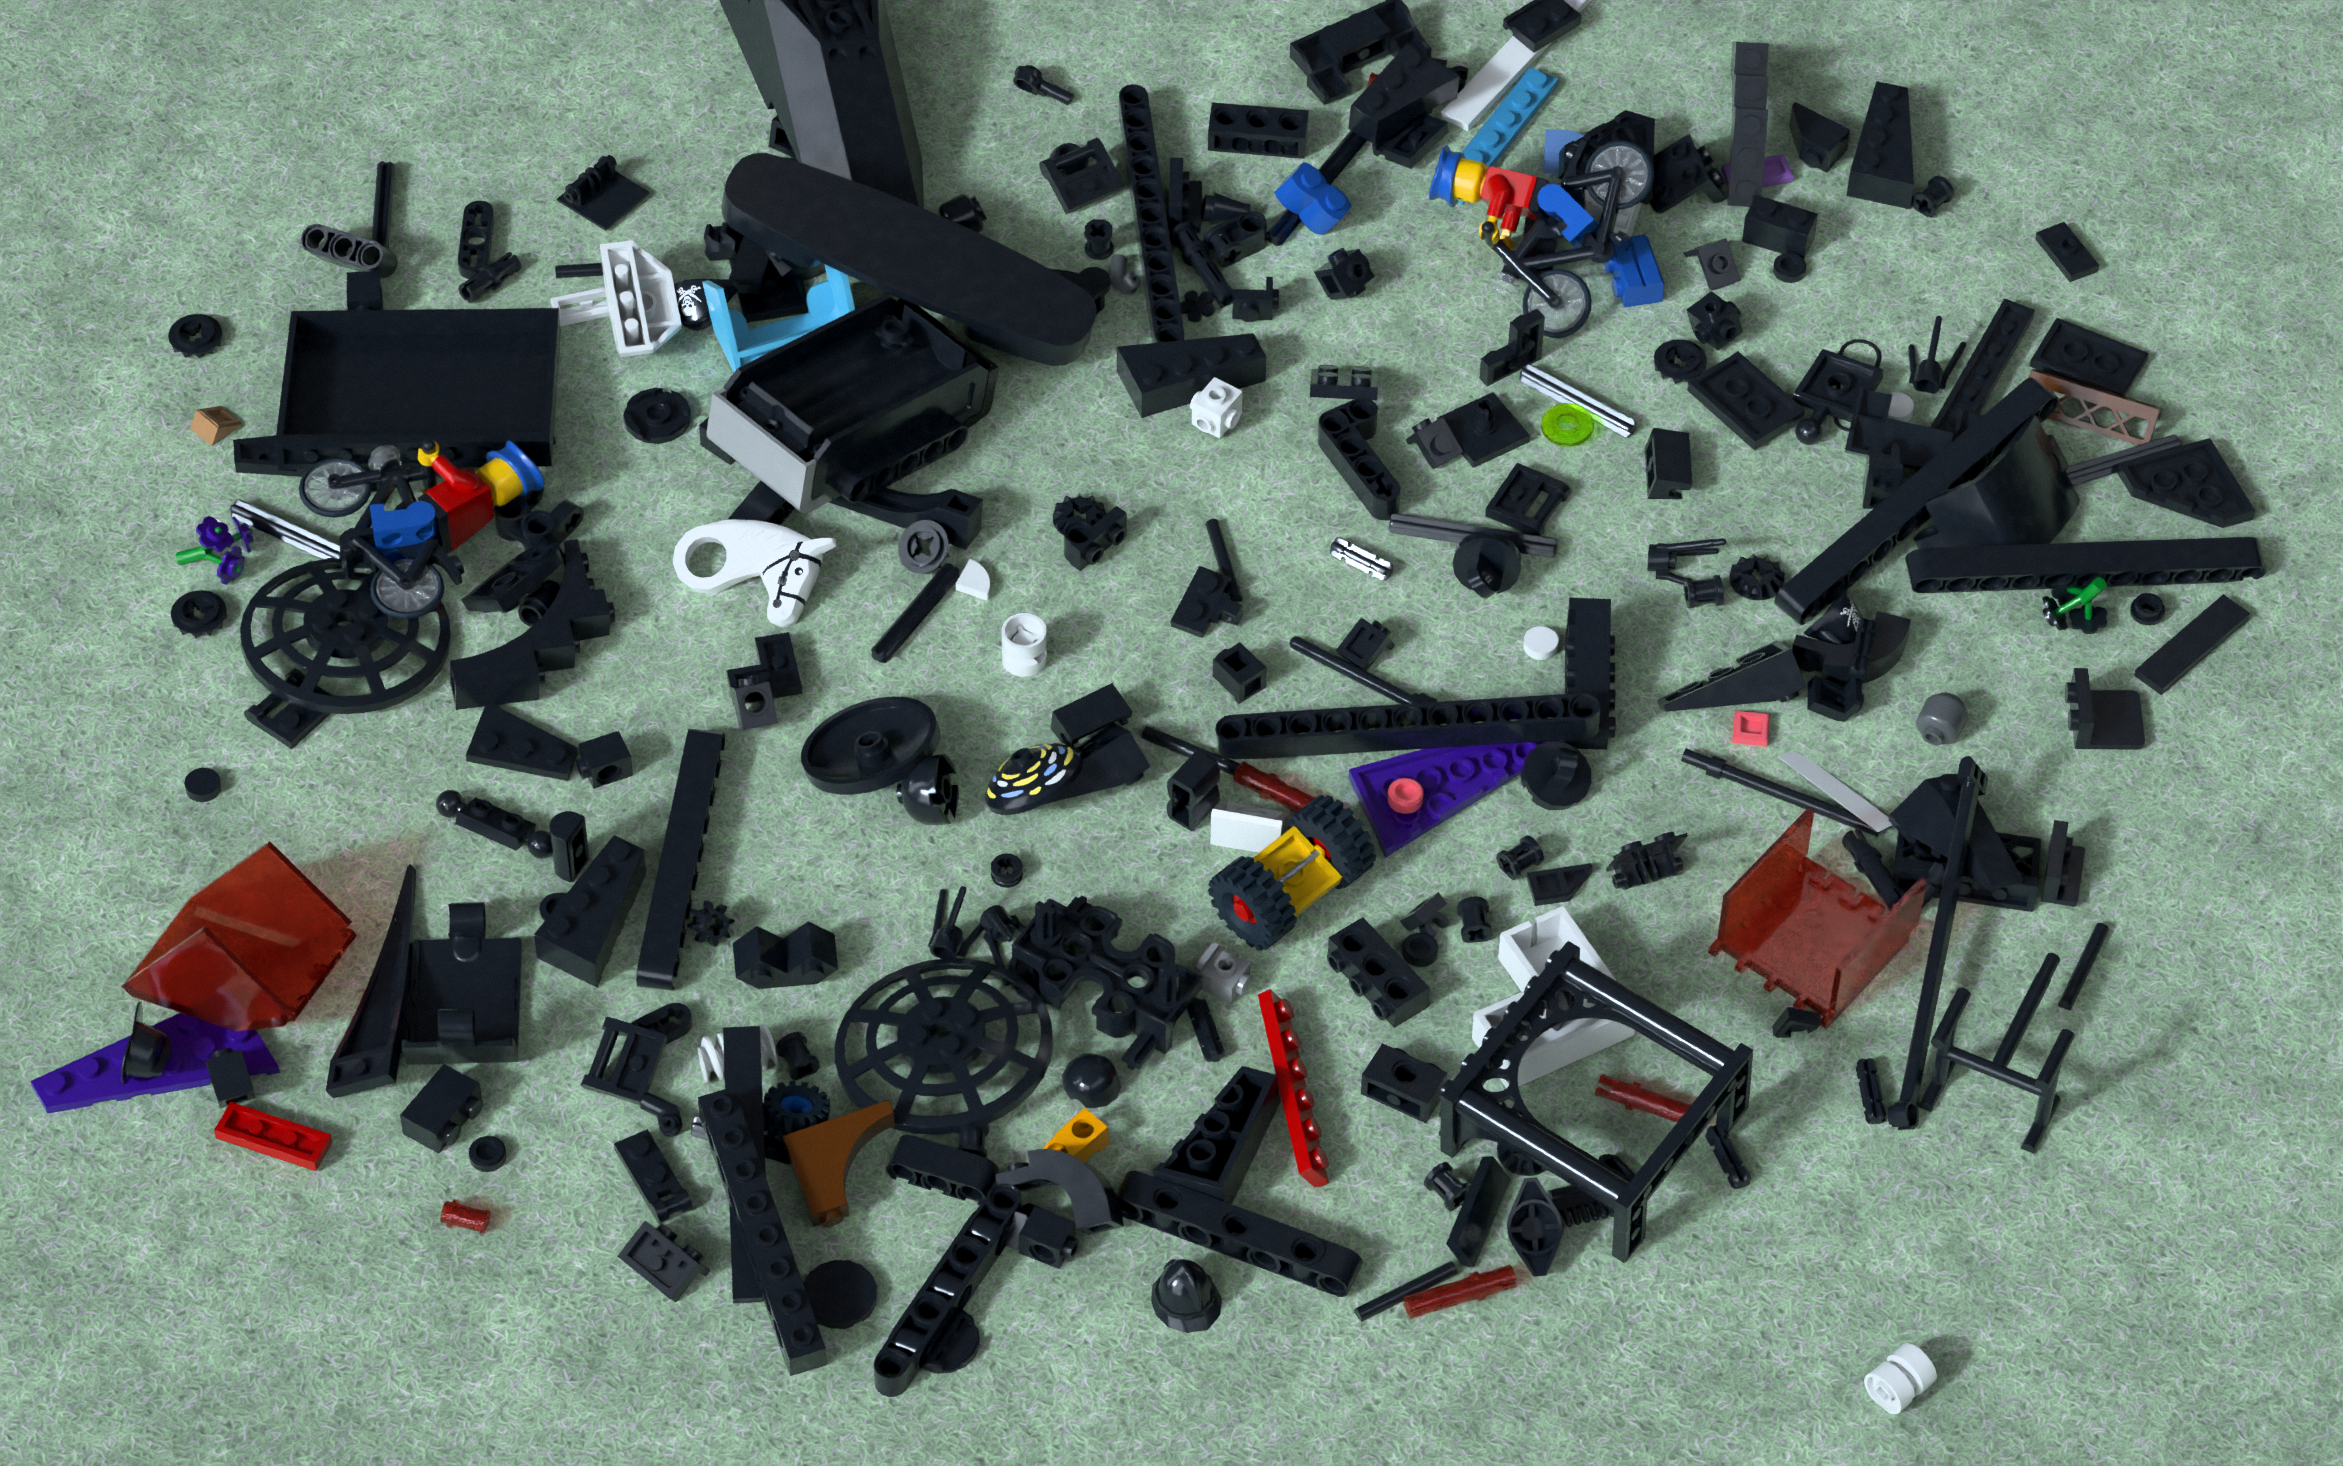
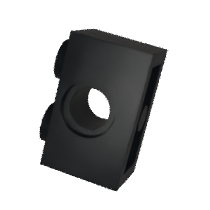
M1382 1043L1362 1073L1361 1094L1426 1123L1441 1100L1439 1093L1447 1081V1072L1441 1070L1435 1064L1425 1063L1408 1055L1402 1049L1392 1048Z

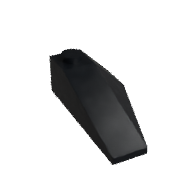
M1776 640L1737 658L1736 661L1740 664L1737 668H1718L1710 672L1708 683L1703 685L1702 681L1692 682L1657 700L1660 708L1666 712L1776 700L1786 702L1800 695L1799 690L1807 686L1792 650Z
M1113 723L1076 747L1084 761L1080 774L1066 790L1045 804L1121 786L1124 783L1127 786L1143 778V771L1151 766L1131 732Z

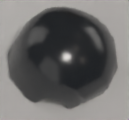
M1080 1054L1068 1063L1062 1074L1063 1086L1068 1097L1071 1100H1079L1085 1108H1098L1109 1105L1117 1099L1121 1089L1115 1065L1102 1054Z

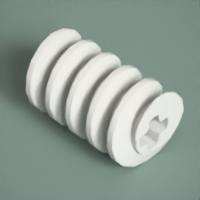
M760 1024L762 1070L766 1071L768 1059H772L778 1067L777 1055L771 1031L766 1024ZM723 1033L716 1035L715 1045H713L708 1036L702 1037L701 1048L698 1047V1056L704 1081L706 1084L710 1082V1075L713 1071L719 1080H724Z

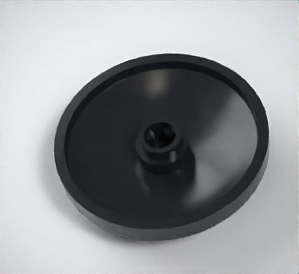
M896 696L866 700L833 714L816 727L803 745L801 763L810 783L822 791L839 795H853L876 791L905 779L919 763L928 756H932L939 744L940 728L934 712L929 706L919 700Z

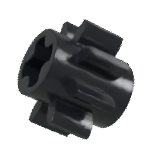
M706 900L704 901L703 909L690 910L694 916L692 923L687 924V927L697 932L694 938L696 942L702 943L707 938L709 944L715 947L718 945V938L731 937L728 933L729 924L734 923L735 920L724 915L727 911L726 905L719 904L714 910L713 903ZM712 918H715V924L710 925V928L707 929L706 923H710Z

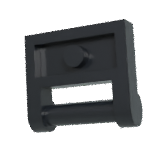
M1097 137L1087 141V145L1054 160L1048 158L1039 163L1042 175L1049 181L1065 214L1116 193L1125 186L1103 143ZM1091 157L1097 162L1064 178L1059 173V171Z
M1516 463L1487 505L1485 516L1523 533L1542 536L1545 531V524L1560 502L1566 501L1571 490L1566 483ZM1541 491L1548 493L1549 496L1534 518L1526 516V513Z
M293 668L285 675L286 682L299 688L305 678V675L297 668ZM316 686L315 693L331 695L319 686ZM272 692L258 705H252L244 712L249 722L290 749H293L331 714L302 708L289 703L271 719L267 715L283 701V699Z
M605 1017L602 1029L605 1031L589 1074L584 1075L580 1086L587 1090L640 1105L644 1095L649 1091L668 1038L666 1034L615 1018ZM618 1035L626 1036L611 1081L602 1079Z

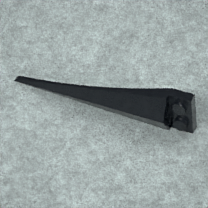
M411 864L407 867L393 917L366 990L338 1048L330 1060L326 1092L332 1098L396 1083L399 1061L404 1057L401 1041L406 1040L416 886V870Z

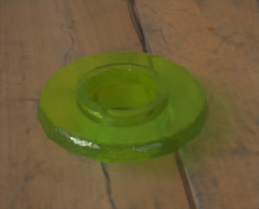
M1563 403L1555 405L1546 411L1542 417L1541 430L1551 443L1558 446L1572 447L1580 445L1590 438L1593 434L1594 422L1591 414L1585 408L1577 404ZM1567 422L1574 424L1576 428L1563 430L1558 425Z

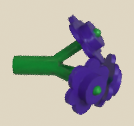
M207 516L196 527V532L200 535L199 542L201 546L177 552L176 561L179 565H185L202 559L219 565L217 576L221 578L222 584L227 585L230 581L233 582L243 572L245 558L242 556V549L234 546L230 552H225L222 558L213 555L212 552H222L225 547H230L239 540H241L246 552H251L249 543L254 541L252 536L253 530L248 527L246 522L240 524L234 516L232 521L237 533L231 535L225 523L218 522L215 518Z

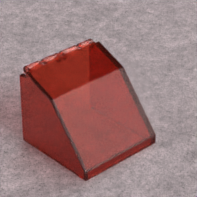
M269 841L189 897L121 987L132 997L234 1031L283 1027L287 1022L296 1021L309 1003V1000L312 999L323 984L325 978L328 977L342 958V955L355 940L356 933L352 929L347 928L352 921Z

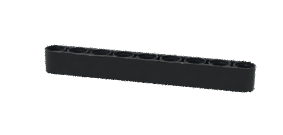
M688 729L638 960L637 987L674 990L675 988L673 987V977H677L680 965L679 948H683L687 931L685 929V919L690 917L693 902L691 900V890L695 891L699 874L697 872V862H701L704 850L703 834H707L709 826V806H713L716 792L714 780L719 778L722 763L720 751L725 749V732Z

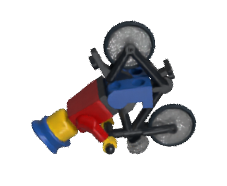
M1581 139L1578 146L1572 144L1566 153L1565 162L1569 163V166L1561 180L1560 187L1557 184H1551L1547 179L1493 166L1488 168L1487 164L1465 158L1464 153L1452 152L1445 145L1441 151L1430 186L1429 200L1441 198L1450 207H1455L1459 200L1476 204L1482 199L1489 206L1486 213L1489 218L1479 226L1481 241L1484 239L1491 250L1503 259L1504 263L1501 272L1497 271L1495 277H1491L1489 280L1494 285L1492 291L1510 299L1512 294L1519 295L1520 290L1518 288L1521 284L1519 279L1524 280L1528 287L1523 297V313L1527 314L1538 309L1545 316L1543 336L1563 338L1577 332L1585 324L1591 311L1592 299L1586 283L1575 273L1564 269H1553L1545 271L1540 275H1537L1533 269L1588 259L1597 264H1605L1614 255V247L1611 240L1620 249L1628 251L1632 239L1622 231H1619L1617 234L1614 233L1615 223L1619 210L1631 208L1640 203L1650 191L1654 180V169L1649 155L1635 143L1628 141L1609 142L1599 147L1588 160L1585 174L1579 175V165L1589 146L1588 142ZM1584 190H1588L1590 196L1603 206L1599 224L1585 211L1586 198ZM1525 216L1536 219V222L1518 247L1513 250L1514 242L1511 239V234L1516 233L1520 217ZM1550 218L1559 223L1555 226H1548ZM1498 219L1502 220L1500 229H1502L1501 236L1497 225ZM1566 237L1576 248L1526 257L1539 239L1551 241Z
M428 438L423 441L422 449H418V460L421 463V467L402 468L400 452L397 447L393 445L380 446L372 452L368 460V467L371 471H366L354 461L340 458L326 459L311 466L300 480L299 495L303 504L312 512L324 517L336 518L358 511L367 503L371 493L376 492L355 527L349 528L340 536L342 570L345 577L349 580L355 577L354 566L363 562L375 573L370 591L371 598L380 611L391 617L412 619L426 615L434 610L443 597L445 589L444 580L433 564L441 566L456 586L461 584V574L465 572L463 564L457 555L448 557L447 554L457 549L493 519V505L500 507L517 496H526L531 490H541L545 482L536 464L510 440L506 442L505 448L488 452L486 456L488 463L479 468L475 473L472 470L458 468L447 457L439 455V445L434 440ZM436 472L446 481L440 484L437 483ZM423 480L424 490H421L422 495L418 497L417 501L409 482ZM395 488H397L402 502L396 506L395 510L385 511L384 506Z

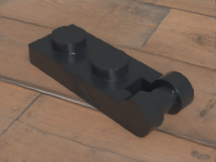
M648 1129L614 1143V1149L658 1224L669 1220V1215L681 1211V1213H685L693 1209L687 1191L680 1185ZM669 1194H671L672 1196L671 1199H668L664 1202L660 1199Z

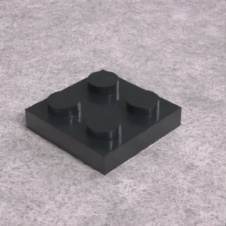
M1319 365L1318 369H1311L1310 397L1377 400L1378 372H1372V368L1356 366L1352 367V371L1338 370V366Z

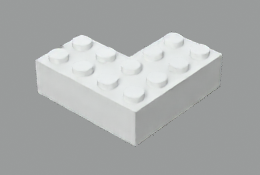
M1564 906L1535 918L1534 946L1530 947L1532 924L1529 921L1501 932L1498 959L1521 992L1474 1012L1472 1039L1478 1048L1482 1046V1040L1491 1027L1496 1028L1501 1023L1504 1012L1509 1004L1513 1001L1518 1002L1524 995V990L1529 980L1543 972L1551 953L1555 950L1560 951L1567 941L1580 947V960L1616 980ZM1584 999L1583 1006H1585L1586 1008H1590L1596 1005L1593 1003H1587V999ZM1546 1009L1544 1015H1540L1541 1018H1546ZM1600 1018L1570 1020L1565 1022L1558 1032L1550 1028L1536 1038L1526 1050L1518 1070V1087L1634 1036L1635 1030L1624 1024ZM1523 1036L1520 1040L1525 1041L1528 1037ZM1503 1060V1065L1499 1068L1507 1069L1511 1063L1508 1060ZM1500 1078L1504 1086L1507 1088L1509 1086V1083L1506 1080Z

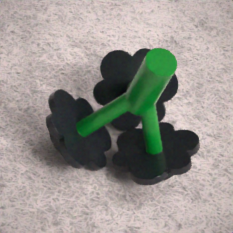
M2097 577L2085 588L2052 589L2051 598L2048 596L2042 598L2045 605L2043 615L2046 621L2052 627L2056 626L2060 631L2066 630L2068 625L2064 613L2077 605L2084 604L2081 608H2074L2069 612V618L2072 621L2071 627L2076 630L2081 629L2085 634H2094L2098 631V628H2105L2107 626V610L2103 607L2094 608L2092 605V600L2106 588L2105 580ZM2053 598L2058 599L2059 606Z

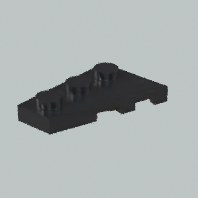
M488 705L483 709L466 753V761L568 781L578 756V748L495 705Z

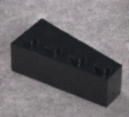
M1254 333L1118 346L1117 373L1141 418L1191 404L1193 396L1198 391L1202 392L1214 377L1237 389L1265 382L1266 355Z

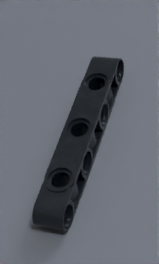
M1139 1171L1127 1172L1116 1192L1122 1217L1337 1297L1348 1295L1363 1264L1362 1258L1349 1248ZM1238 1232V1233H1241V1234L1235 1235V1234H1231V1233ZM1301 1258H1310L1311 1260H1301Z
M1008 1183L998 1184L989 1191L894 1326L886 1343L874 1360L875 1388L880 1394L887 1397H896L908 1388L917 1373L923 1369V1364L960 1309H964L1006 1247L1005 1244L1015 1211L1022 1207L1021 1193L1014 1185ZM925 1317H935L933 1319H925ZM896 1373V1375L888 1376L885 1374Z

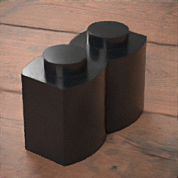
M1195 751L1167 782V791L1170 797L1166 807L1168 817L1190 831H1193L1220 801L1217 783L1220 781L1221 773L1219 765L1213 757Z

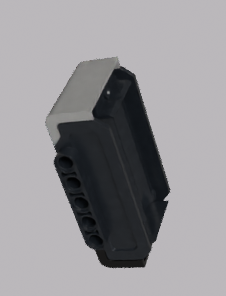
M885 294L737 368L724 385V389L722 388L712 393L707 437L801 513L811 512L832 501V498L835 499L841 495L850 503H857L957 450L966 440L968 428L990 412L999 366L920 306L901 298L895 300L888 294ZM897 319L904 321L909 326L908 336L913 338V344L908 347L903 346L900 349L885 348L880 344L881 338L875 334L876 329L882 327V323L886 320Z

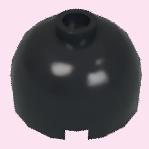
M946 754L928 756L917 765L908 777L897 785L896 792L899 803L904 804L907 813L915 821L924 825L951 824L948 820L949 809L955 819L959 788L958 785H951L949 774H956L951 759ZM946 803L945 810L943 812L938 805Z

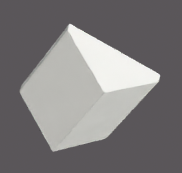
M1221 800L1212 808L1210 844L1259 853L1287 831L1291 812Z

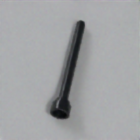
M1298 636L1292 637L1289 642L1290 647L1295 651L1399 704L1437 702L1436 698L1426 693H1414L1412 695Z

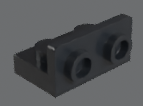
M1170 158L1168 229L1171 232L1178 224L1189 221L1196 226V233H1200L1202 182L1189 181L1190 171H1183V158Z
M2054 820L2048 848L2041 902L2076 907L2079 898L2085 848L2072 845L2073 837H2067L2069 822Z
M644 1221L617 1257L669 1299L677 1302L698 1273L707 1276L710 1272L701 1263L705 1257L689 1244L682 1248L674 1242L678 1235L660 1222L655 1227Z

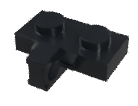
M1199 566L1170 621L1171 627L1203 638L1211 622L1218 624L1219 620L1238 626L1243 616L1242 605L1230 600V595L1227 594L1231 586V577Z

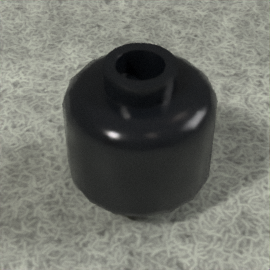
M960 194L939 207L940 216L978 233L983 230V221L987 218L975 196L970 198L966 194Z

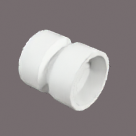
M1018 613L1010 616L1002 626V664L1007 671L1021 677L1039 673L1047 662L1046 625L1042 619L1033 614Z
M1905 1343L1890 1354L1886 1362L1870 1371L1865 1376L1864 1382L1873 1400L1889 1413L1898 1414L1912 1402L1915 1395L1922 1394L1936 1382L1937 1373L1932 1361L1920 1348L1913 1344Z

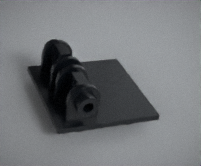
M607 155L601 156L594 165V168L588 167L585 173L582 172L575 182L568 184L565 187V192L557 198V201L607 231L650 193L616 172L615 166L617 162L615 158Z
M1667 832L1655 837V842L1642 845L1641 841H1635L1622 846L1621 852L1613 856L1614 860L1606 868L1607 872L1615 870L1616 874L1612 875L1614 887L1616 889L1622 887L1623 890L1640 886L1642 883L1643 885L1648 884L1647 870L1653 882L1658 881V876L1660 880L1677 876L1678 871L1683 870V862L1679 856L1674 857L1673 853L1688 837L1687 833L1675 836L1674 832Z

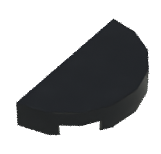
M960 1309L923 1364V1370L937 1374L953 1373L966 1367L976 1357L980 1346L979 1330L970 1314Z

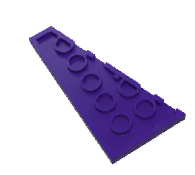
M1549 741L1421 749L1349 769L1348 778L1386 858L1520 775L1521 767L1527 755L1539 744ZM1398 779H1413L1422 786L1424 792L1423 804L1416 812L1402 814L1394 811L1389 806L1388 789Z
M229 990L152 1025V1027L163 1031L169 1037L172 1046L171 1056L163 1074L152 1078L132 1077L127 1084H122L121 1068L125 1050L130 1036L32 1080L31 1086L48 1114L92 1106L93 1103L116 1099L117 1101L131 1099L132 1096L149 1093L156 1095L207 1086L212 1082L205 1060L211 1059L212 1053L225 1048H233V1051L241 1049L249 1076L264 1073L271 1075L280 1073V1070L235 995Z

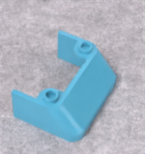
M824 264L828 280L817 283L809 289L806 297L809 313L749 330L743 314L735 309H728L724 289L709 280L703 281L713 330L733 372L737 368L855 310L848 275Z

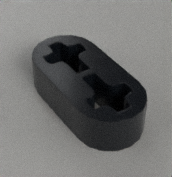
M670 1003L634 1020L631 1024L666 1034L668 1038L666 1044L683 1037L692 1028V1016L690 1009L686 1005ZM674 1016L676 1019H681L682 1023L669 1022V1018Z

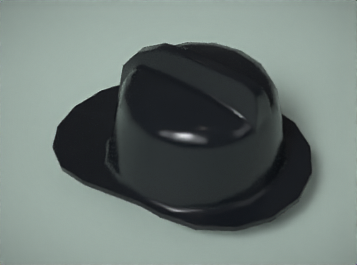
M142 1002L137 1004L132 1034L123 1057L121 1068L122 1084H127L132 1077L152 1078L163 1074L171 1056L172 1046L169 1037L163 1031L143 1023Z

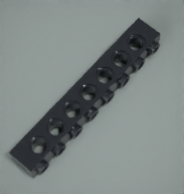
M734 1086L698 1097L699 1117L789 1375L793 1376L826 1366V1347Z

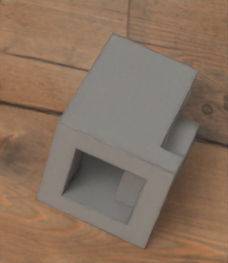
M1214 941L1194 966V973L1203 977L1202 990L1232 1004L1238 994L1244 996L1252 983L1253 977L1250 976V964L1219 949V944Z

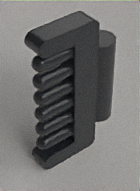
M1573 1185L1548 1190L1550 1199L1559 1214H1562L1567 1227L1573 1225L1568 1211H1570L1576 1225L1581 1224L1582 1221L1577 1209H1579L1585 1223L1590 1222V1216L1586 1207H1588L1592 1219L1597 1221L1599 1215L1595 1205H1597L1601 1218L1606 1219L1608 1213L1611 1217H1614L1613 1209L1608 1206L1605 1208L1603 1203Z

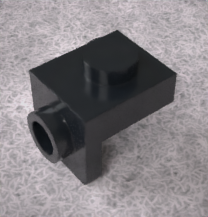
M1266 277V290L1233 289L1232 319H1241L1245 322L1272 320V309H1279V289H1273V277Z
M1443 417L1433 423L1430 418L1421 421L1412 427L1414 434L1405 439L1409 445L1416 442L1426 461L1433 469L1463 452Z
M1816 675L1808 682L1807 710L1835 721L1845 722L1850 716L1857 713L1863 705L1862 679L1853 678L1845 687Z

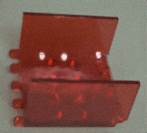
M1808 807L1723 895L1718 936L1709 947L1708 953L1716 957L1723 951L1738 961L1734 967L1735 971L1742 974L1747 968H1750L1767 979L1763 989L1769 993L1776 987L1784 990L1796 998L1793 1008L1803 1010L1807 1005L1823 1016L1820 1026L1827 1029L1909 942L1910 933L1919 925L1927 881L1920 878L1885 916H1882L1886 909L1884 905L1863 892H1860L1854 898L1853 896L1856 892L1854 886L1833 873L1824 879L1827 869L1810 858L1805 857L1808 854L1815 811Z

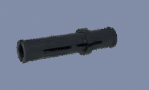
M1855 829V834L1852 830L1847 832L1842 839V844L1854 858L1856 869L1860 873L1865 874L1891 913L1896 914V908L1899 913L1906 910L1910 899L1882 863V855L1877 848L1872 847L1868 843L1861 830Z

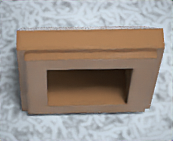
M222 406L196 410L190 429L213 446L239 428L242 423Z

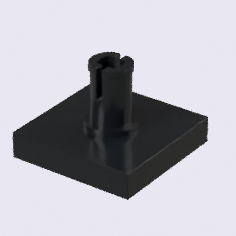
M1494 392L1437 417V420L1442 417L1445 419L1463 450L1462 456L1473 468L1530 442L1529 433Z

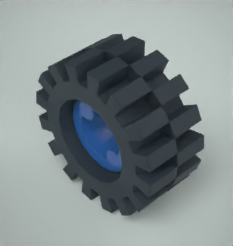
M789 1081L788 1086L780 1082L777 1083V1088L774 1086L770 1087L768 1093H765L763 1103L764 1131H768L770 1138L778 1136L777 1142L784 1143V1135L828 1121L830 1100L827 1099V1094L824 1091L819 1093V1087L815 1085L808 1088V1083L803 1081L801 1086L796 1085L795 1081Z

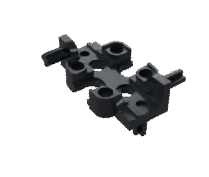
M1082 895L1079 898L1075 896L1067 907L1050 898L1045 904L1038 901L1035 905L1034 918L1012 944V956L1029 964L1039 973V995L1041 999L1060 1010L1061 1005L1077 983L1082 981L1096 982L1103 989L1102 996L1096 1000L1092 1007V1014L1096 1016V1029L1114 1038H1123L1135 1030L1137 1038L1121 1058L1123 1062L1128 1064L1127 1067L1133 1071L1135 1068L1140 1070L1155 1049L1166 1054L1172 1047L1173 1027L1203 988V977L1175 963V947L1169 940L1156 933L1154 935L1149 934L1136 950L1131 952L1117 950L1111 942L1118 936L1123 919L1119 918L1117 913L1107 908L1087 903V898ZM1073 945H1079L1085 948L1086 952L1079 956H1073L1067 952V949ZM1133 977H1141L1147 980L1148 983L1141 988L1131 986L1128 981Z

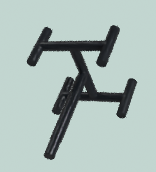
M2054 953L2046 955L1993 1061L1953 1046L1958 1020L1971 996L1969 990L1965 988L1957 989L1931 1039V1044L1937 1048L1932 1079L1919 1102V1108L1929 1112L1933 1110L1956 1063L2039 1096L2034 1121L2021 1145V1149L2033 1154L2035 1153L2060 1103V1097L2055 1094L2062 1062L2075 1034L2069 1029L2061 1030L2037 1079L2007 1067L2051 982V978L2060 962L2058 955Z

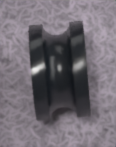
M1005 853L998 855L991 862V878L996 885L1010 888L1016 886L1022 880L1023 864L1017 856ZM1005 867V870H1007V867H1012L1013 873L1009 874L1007 871L1006 875L1001 874V868Z

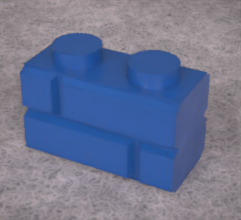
M1645 234L1631 236L1632 243L1628 251L1620 249L1611 240L1614 247V255L1609 262L1604 264L1606 273H1612L1614 277L1612 278L1614 296L1621 298L1624 307L1662 302L1664 281L1648 236Z

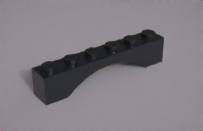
M885 487L857 503H850L842 495L835 499L832 498V501L829 502L904 529L920 520L934 521L947 530L946 534L952 542L950 543L951 545L965 550L981 531L983 499L955 489L932 494H912Z

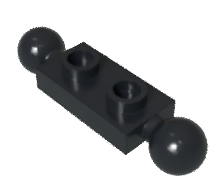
M445 790L437 797L436 808L438 812L446 818L456 817L455 824L515 851L523 845H527L531 855L536 858L543 859L552 855L550 832L545 830L535 831L536 824L523 819L522 816L505 811L492 805L489 801L480 800L476 797L467 804L464 802L462 795L455 790Z

